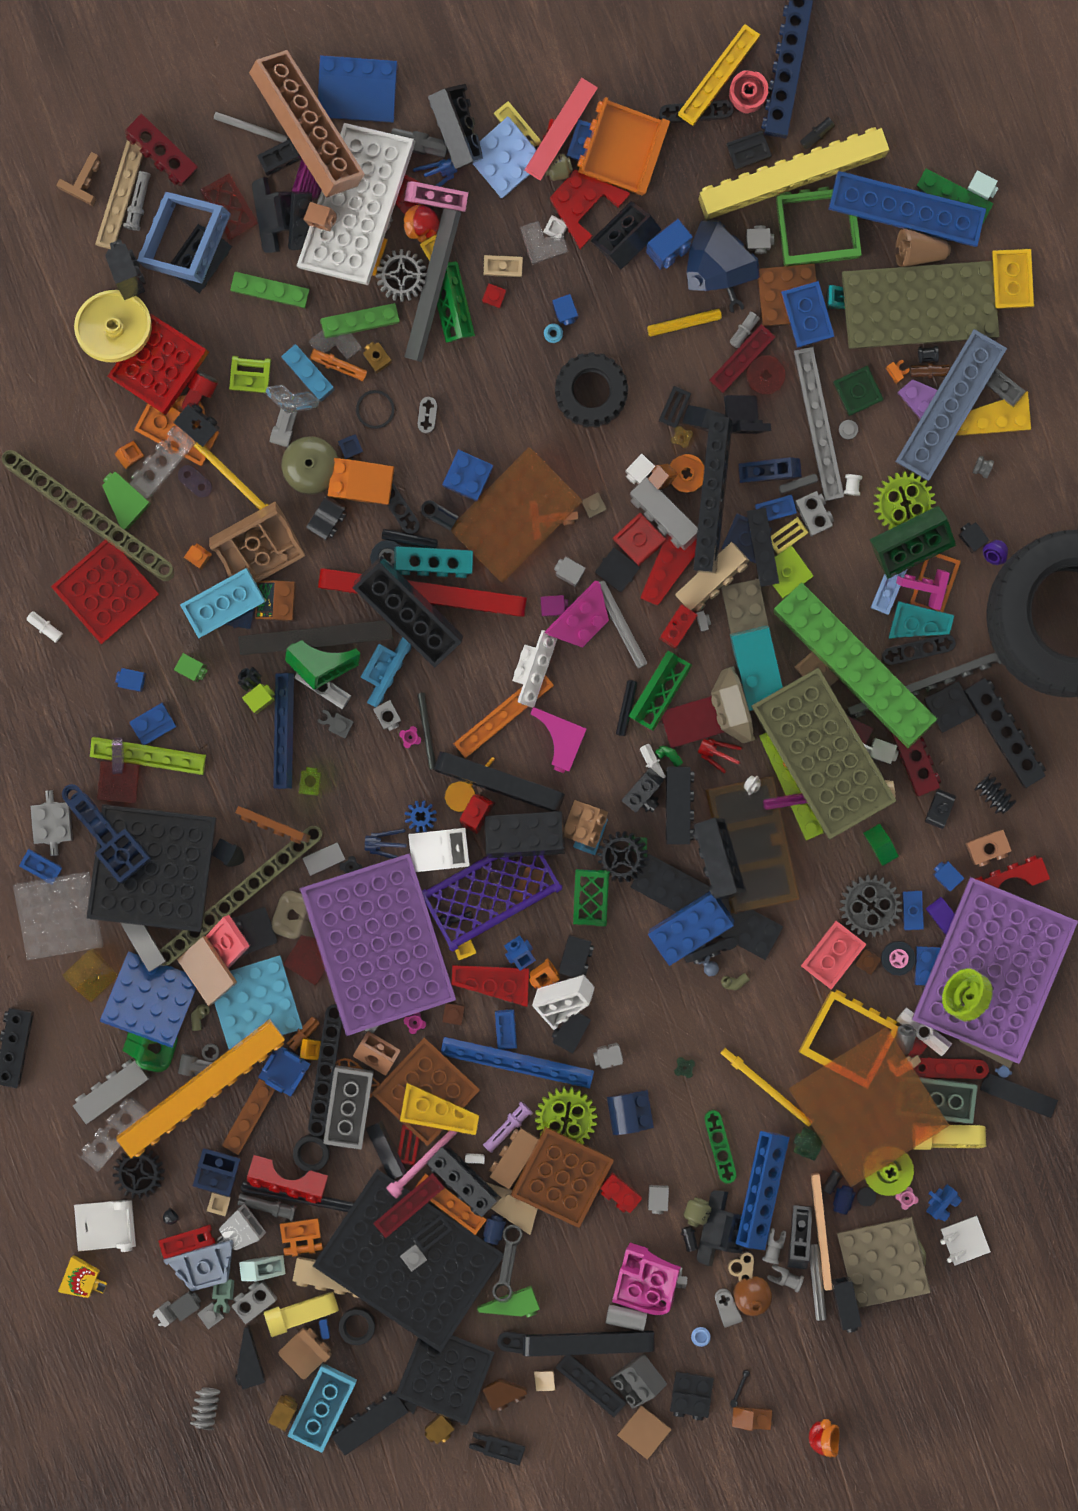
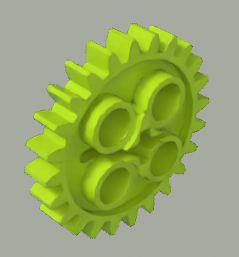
M903 471L901 477L897 472L894 479L888 476V483L881 481L884 487H877L880 494H874V496L879 499L873 502V504L879 507L874 512L880 513L877 517L878 520L884 519L882 522L883 526L889 523L888 530L932 509L931 504H935L936 501L931 500V497L935 493H929L932 486L925 487L927 480L920 482L921 476L917 475L914 479L913 472H910L907 477L906 472ZM900 486H902L904 499L909 501L908 503H906V508L908 510V513L910 514V519H907L905 506H902L900 504L903 502L902 495L899 491ZM909 486H914L916 490L912 496L907 494ZM892 491L897 493L895 501H890L888 498L889 493ZM915 504H919L921 508L918 514H913L912 507ZM900 509L902 517L895 520L893 514L896 510Z
M565 1086L562 1088V1092L555 1088L556 1094L554 1095L549 1091L548 1099L542 1097L544 1104L538 1103V1107L541 1110L535 1111L536 1115L540 1116L535 1118V1122L540 1123L536 1126L537 1130H544L545 1126L550 1128L549 1126L552 1122L560 1123L559 1128L552 1130L561 1134L564 1125L562 1117L566 1115L567 1103L571 1102L568 1112L570 1119L566 1121V1130L563 1135L584 1144V1137L590 1139L588 1132H595L591 1126L597 1125V1122L592 1120L597 1118V1114L592 1113L596 1110L595 1106H590L593 1103L592 1099L586 1101L587 1094L585 1093L580 1096L581 1090L579 1089L574 1093L573 1087L570 1088L569 1092H566ZM556 1103L564 1105L560 1111L554 1110L553 1107ZM579 1106L583 1110L580 1114H574L572 1112L573 1108ZM572 1125L579 1127L575 1133L569 1132L568 1129Z

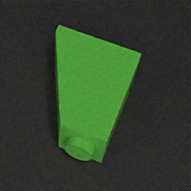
M109 473L104 478L103 482L105 483L102 486L120 527L127 531L151 503L118 473Z

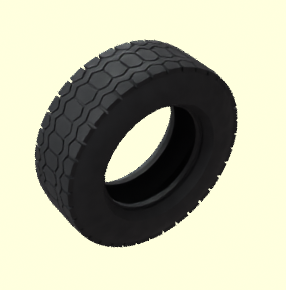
M1078 530L1050 533L1018 550L998 572L990 589L987 602L986 619L988 634L994 651L1003 666L1017 680L1027 685V687L1056 697H1078V658L1061 655L1049 648L1041 640L1032 620V601L1038 586L1051 573L1059 571L1078 573Z

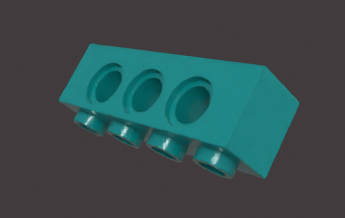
M395 547L394 568L401 575H410V572H417L418 576H429V573H436L437 577H448V574H456V578H467V575L472 574L473 551L416 547ZM415 556L418 558L419 564L417 567L410 565V557ZM431 557L436 558L438 561L436 568L429 566L428 561ZM450 558L455 559L457 562L455 569L449 568L447 564Z

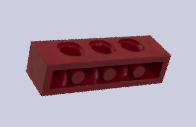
M140 114L125 130L127 135L125 138L132 145H138L141 148L139 151L146 158L150 157L155 162L154 165L161 172L164 170L169 175L168 179L173 184L182 186L197 171L198 167L143 114ZM143 134H148L151 140L143 142L140 137ZM161 147L165 150V154L159 156L155 153V149ZM177 161L179 168H170L169 162Z
M890 731L916 796H921L940 788L939 783H941L938 773L933 772L931 766L934 763L930 754L926 755L924 750L926 743L923 737H920L908 749ZM914 750L920 753L918 761L911 759V753ZM921 768L926 769L928 772L925 779H921L918 776V771Z

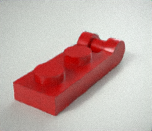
M205 1225L158 1240L163 1259L215 1244V1238L212 1237L210 1232L212 1230L211 1225ZM203 1233L205 1240L199 1241L198 1235Z

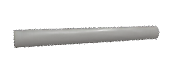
M215 112V120L282 143L288 140V136Z

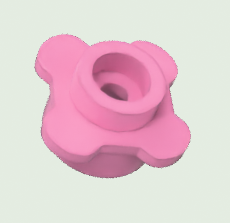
M907 1187L905 1191L896 1194V1199L900 1201L901 1208L904 1210L918 1203V1197L913 1194L911 1187Z

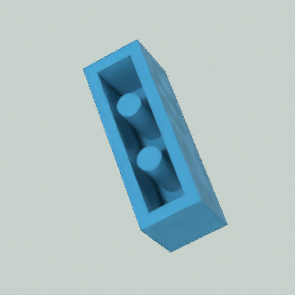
M296 344L281 356L320 402L335 390Z

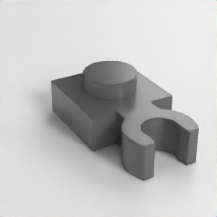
M323 710L322 712L328 718L326 721L318 719V722L322 725L329 724V731L346 739L354 722L338 713L333 718L330 712Z

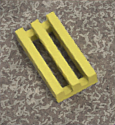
M798 517L771 536L773 549L777 555L809 533ZM798 523V527H796L794 530L786 534L777 542H773L774 538L779 536L781 533L786 531L794 524ZM800 529L803 530L800 535L778 549L777 546Z

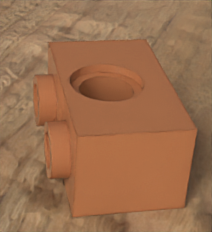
M1002 829L965 843L973 865L979 864V867L989 864V860L996 857L997 860L1003 859L1008 856V852H1011L1005 832ZM988 843L994 847V851L989 855L984 851V847Z
M367 1031L353 1057L386 1076L401 1050Z

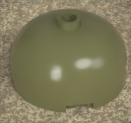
M306 436L292 442L283 454L281 464L283 476L293 489L302 494L315 495L322 493L329 488L330 478L334 471V458H338V455L327 441L319 437ZM308 460H312L313 464L309 467L306 466L305 463Z

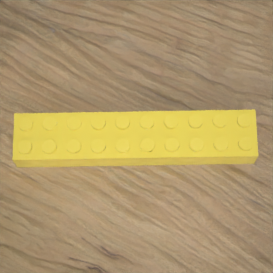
M870 128L865 131L866 134L860 136L853 134L841 143L840 140L831 142L827 148L817 147L812 149L810 154L804 155V153L793 156V160L787 162L785 159L774 163L775 166L773 167L763 166L758 168L756 173L749 174L747 172L739 175V179L734 181L727 179L720 182L721 185L717 187L710 185L703 188L698 200L705 219L709 220L780 195V193H785L836 175L838 171L844 172L886 157L889 147L882 128Z

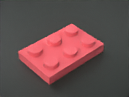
M230 915L224 916L206 935L228 969L250 947Z
M835 921L801 964V967L832 990L866 946V943Z

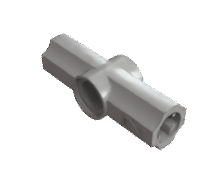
M296 673L294 678L302 684H304L305 686H307L308 688L312 689L305 682V680L298 673ZM330 681L327 682L328 688L325 692H320L318 688L313 690L342 710L351 698L350 694Z

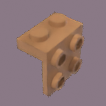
M306 1326L279 1350V1356L302 1379H306L319 1365L326 1362L332 1354L329 1346L325 1342L321 1343L316 1338L317 1334Z

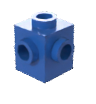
M520 935L504 945L508 952L505 956L511 964L514 962L520 971L536 961L531 953L533 947L528 940L524 942Z

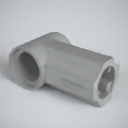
M281 406L276 426L273 427L270 436L271 443L284 447L290 445L297 411Z

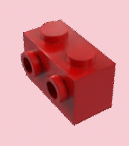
M611 1172L600 1187L602 1190L601 1194L609 1201L612 1198L617 1202L616 1207L623 1213L626 1211L631 1213L642 1200L640 1194L613 1172Z

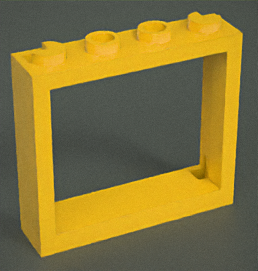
M837 989L835 992L830 990L798 1052L868 1089L897 1034L899 1026L896 1025L897 1021L888 1016L886 1020L880 1017V1012L870 1007L868 1011L863 1008L862 1002L854 998L852 1001L846 999L845 993ZM834 999L891 1029L866 1078L809 1049Z

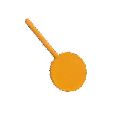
M492 757L485 766L489 767L495 758ZM461 781L452 783L445 792L446 804L454 811L463 812L471 797L475 795L474 789L471 787L472 784Z

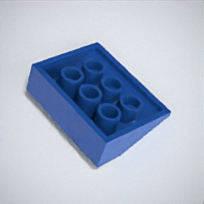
M320 55L318 100L329 118L394 123L397 61Z

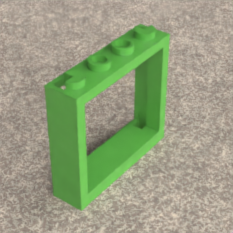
M829 187L818 188V191L815 192L805 189L800 190L798 194L786 192L780 193V196H777L776 205L784 266L858 259L862 256L857 217L849 215L853 249L789 256L783 204L831 199L833 189L829 190Z

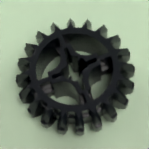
M619 831L615 832V837L612 834L608 835L609 840H603L606 846H599L603 853H597V856L602 857L598 864H604L600 870H608L609 876L612 875V881H616L618 878L619 883H623L624 878L626 882H631V877L634 880L638 879L636 873L639 875L644 873L640 868H647L643 861H649L648 857H644V854H647L649 851L642 850L646 844H639L641 837L634 839L635 833H630L628 836L627 831H623L622 836ZM619 841H625L630 843V845L628 847H625V849L623 850L619 847H616L614 844H616ZM634 848L637 853L636 864L635 861L632 859V853L634 851ZM610 850L611 853H613L614 855V861L612 865L609 859ZM620 853H621V854H623V853L626 854V855H625V859H626V860H622V861L620 860V859L622 858V856L620 855ZM623 864L632 868L627 873L619 872L616 869Z
M144 1148L145 1151L140 1156H133L132 1158L122 1153L121 1157L124 1160L119 1158L116 1160L120 1166L116 1165L113 1169L119 1172L114 1173L113 1177H119V1179L114 1183L115 1185L122 1184L118 1190L122 1191L125 1188V1196L132 1192L131 1198L134 1199L136 1193H138L139 1199H142L143 1193H145V1196L148 1198L150 1197L149 1190L155 1194L157 1190L154 1186L158 1188L162 1186L158 1180L163 1181L165 1177L159 1174L164 1173L165 1169H159L163 1162L156 1163L159 1155H156L154 1158L151 1157L154 1152L153 1150L146 1154V1148ZM139 1158L136 1167H125L130 1159ZM145 1160L152 1165L154 1173L146 1170ZM140 1167L141 1173H143L144 1176L141 1175L140 1178L137 1180V1174L133 1171H137ZM124 1173L132 1177L133 1187L125 1180ZM142 1179H153L149 1186L139 1188Z

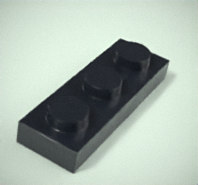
M309 191L291 192L288 249L302 250L310 227L303 220L309 203L312 202V193Z

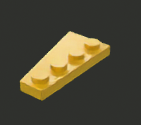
M1028 391L1014 407L1005 400H1000L970 410L956 436L1031 430Z
M407 1083L400 1117L401 1122L476 1135L479 1115Z

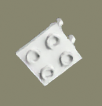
M977 1216L941 1229L944 1238L940 1242L942 1245H947L950 1257L947 1260L948 1263L953 1261L954 1266L990 1253Z

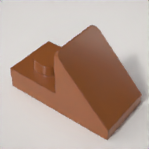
M734 1407L732 1427L753 1431V1429L771 1430L772 1409Z

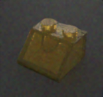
M92 948L62 976L77 992L89 1002H92L117 979L118 974Z

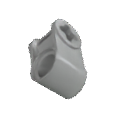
M724 1288L719 1289L715 1293V1301L724 1327L742 1322L743 1320L730 1291ZM722 1295H725V1297H727V1302L723 1303V1301L721 1300Z

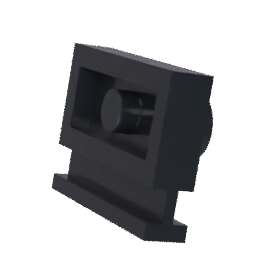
M762 130L726 143L735 171L772 157Z

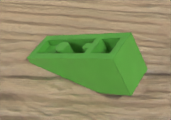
M528 1286L513 1292V1296L508 1302L501 1303L495 1299L479 1305L477 1309L479 1313L511 1316L526 1315V1317H531L537 1314L540 1306L532 1286ZM508 1295L502 1296L500 1298L505 1299L508 1297Z

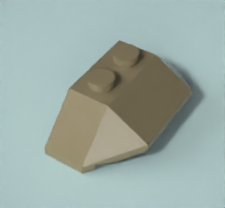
M733 666L723 669L711 692L712 704L717 712V722L721 726V730L742 743L754 741L752 720L740 680L735 673V668Z

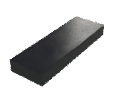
M383 1121L365 1128L388 1177L395 1179L406 1174L407 1171Z

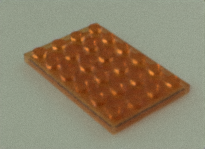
M528 447L479 497L478 501H475L455 522L451 532L470 551H473V554L503 583L583 500Z

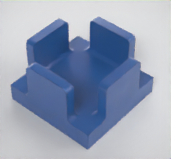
M282 1046L278 1050L273 1051L258 1077L264 1080L270 1087L291 1097L311 1063L299 1058L300 1056Z

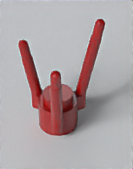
M710 738L709 740L703 739L697 753L702 754L701 758L707 760L721 772L726 773V770L709 756L713 757L715 754L733 763L740 764V761L717 751V747L714 745L742 750L741 746L715 741Z

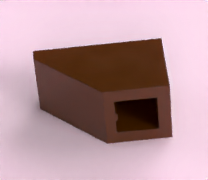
M498 1379L482 1389L492 1411L495 1409L501 1411L508 1407V1403L512 1401L517 1403L525 1399L524 1395L527 1394L526 1387L503 1379Z

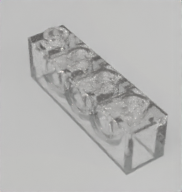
M173 426L167 433L169 437L166 441L162 440L155 447L156 453L153 456L149 455L143 462L145 466L141 471L138 469L131 476L133 480L130 485L146 499L153 496L197 443L178 426ZM172 441H176L178 443V451L172 450ZM160 456H164L167 459L165 466L159 463ZM148 470L154 472L155 478L153 480L148 479Z
M133 1097L130 1100L126 1098L120 1104L119 1108L121 1110L118 1114L113 1113L106 1121L108 1123L106 1128H100L94 1135L96 1139L93 1143L88 1142L81 1150L83 1152L81 1158L97 1172L101 1170L121 1146L116 1138H112L109 1135V1130L115 1128L120 1134L149 1112ZM124 1113L131 1116V1122L128 1124L122 1121ZM98 1143H103L106 1146L104 1153L97 1150L96 1146Z

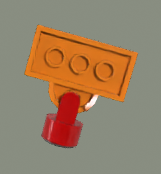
M197 370L186 385L190 388L187 395L179 396L166 415L147 404L134 430L190 461L203 466L207 458L194 447L197 442L173 422L189 403L199 405L203 409L202 413L205 415V408L200 400L203 395L208 398L212 397L218 385L217 380ZM199 419L195 421L194 426H201V421ZM216 431L204 445L210 451L220 434L219 431Z

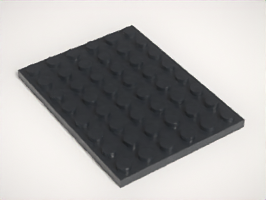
M376 1169L312 1266L441 1352L502 1260L504 1254L428 1203L385 1238L373 1223L411 1191L403 1187L402 1194L396 1199L386 1189L391 1182L394 1183L395 1181ZM442 1214L453 1230L422 1254L427 1260L411 1272L400 1255L413 1245H416L411 1239L412 1236ZM440 1220L416 1239L420 1241L443 1222ZM443 1227L436 1234H434L432 1237H430L428 1240L422 1243V1247H425L436 1237H438L440 1234L446 1231L447 1227Z

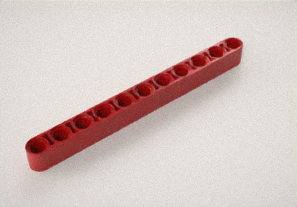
M320 569L318 588L358 594L352 587L354 581L362 574ZM408 581L429 603L434 605L525 617L527 597Z

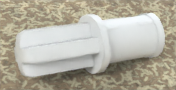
M32 611L28 615L27 621L39 629V633H44L55 643L63 635L62 632L50 624L49 620H44L37 613Z
M646 744L642 746L640 751L647 763L646 767L653 769L658 775L665 778L666 776L659 764L660 760H657L651 745Z

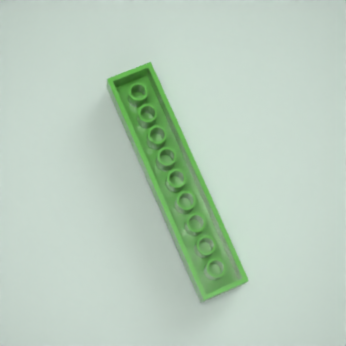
M802 582L774 608V614L908 749L936 723L937 718Z

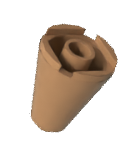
M903 228L897 236L896 248H899V254H896V261L898 266L901 267L945 260L951 252V246L948 245L946 240L911 229Z

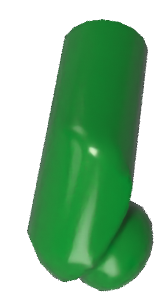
M662 745L655 751L658 758L668 757L675 767L683 763L677 752L672 748Z

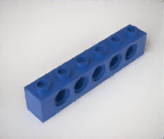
M760 1131L736 1240L738 1245L759 1250H765L790 1137L778 1133Z

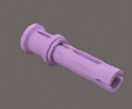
M523 1102L519 1103L520 1106L512 1114H508L507 1121L483 1144L490 1153L516 1127H521V1123L528 1115L533 1114Z

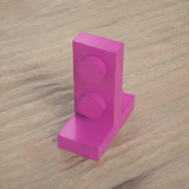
M937 569L935 580L922 578V581L915 580V576L905 574L904 577H897L896 584L931 592L928 606L941 610L950 573Z

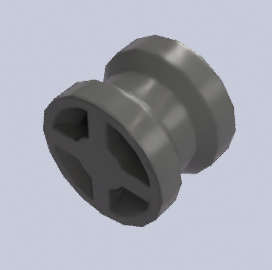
M979 456L972 473H979L983 478L987 479L994 461L985 460L983 456Z

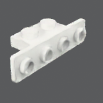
M545 630L541 631L536 648L524 645L512 680L523 684L518 703L532 708L535 706L557 638L545 634Z

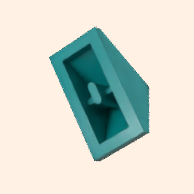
M829 285L827 289L828 309H845L843 287Z

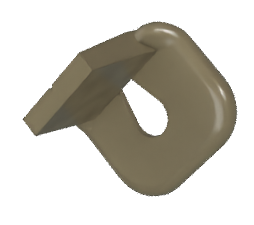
M286 891L280 897L272 919V929L276 934L289 939H296L301 935L315 937L301 893ZM293 909L300 915L298 920L288 919L290 910Z

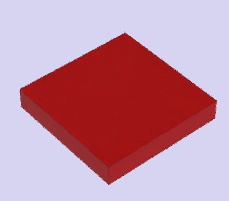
M641 512L612 538L638 566L667 541Z

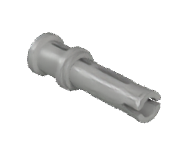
M139 171L132 204L127 208L128 216L126 223L123 225L127 229L140 231L139 224L141 216L144 215V209L142 208L151 177L150 173Z

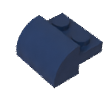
M648 1090L607 1097L613 1135L636 1133L654 1128Z
M203 1148L193 1187L230 1197L239 1169L240 1159Z

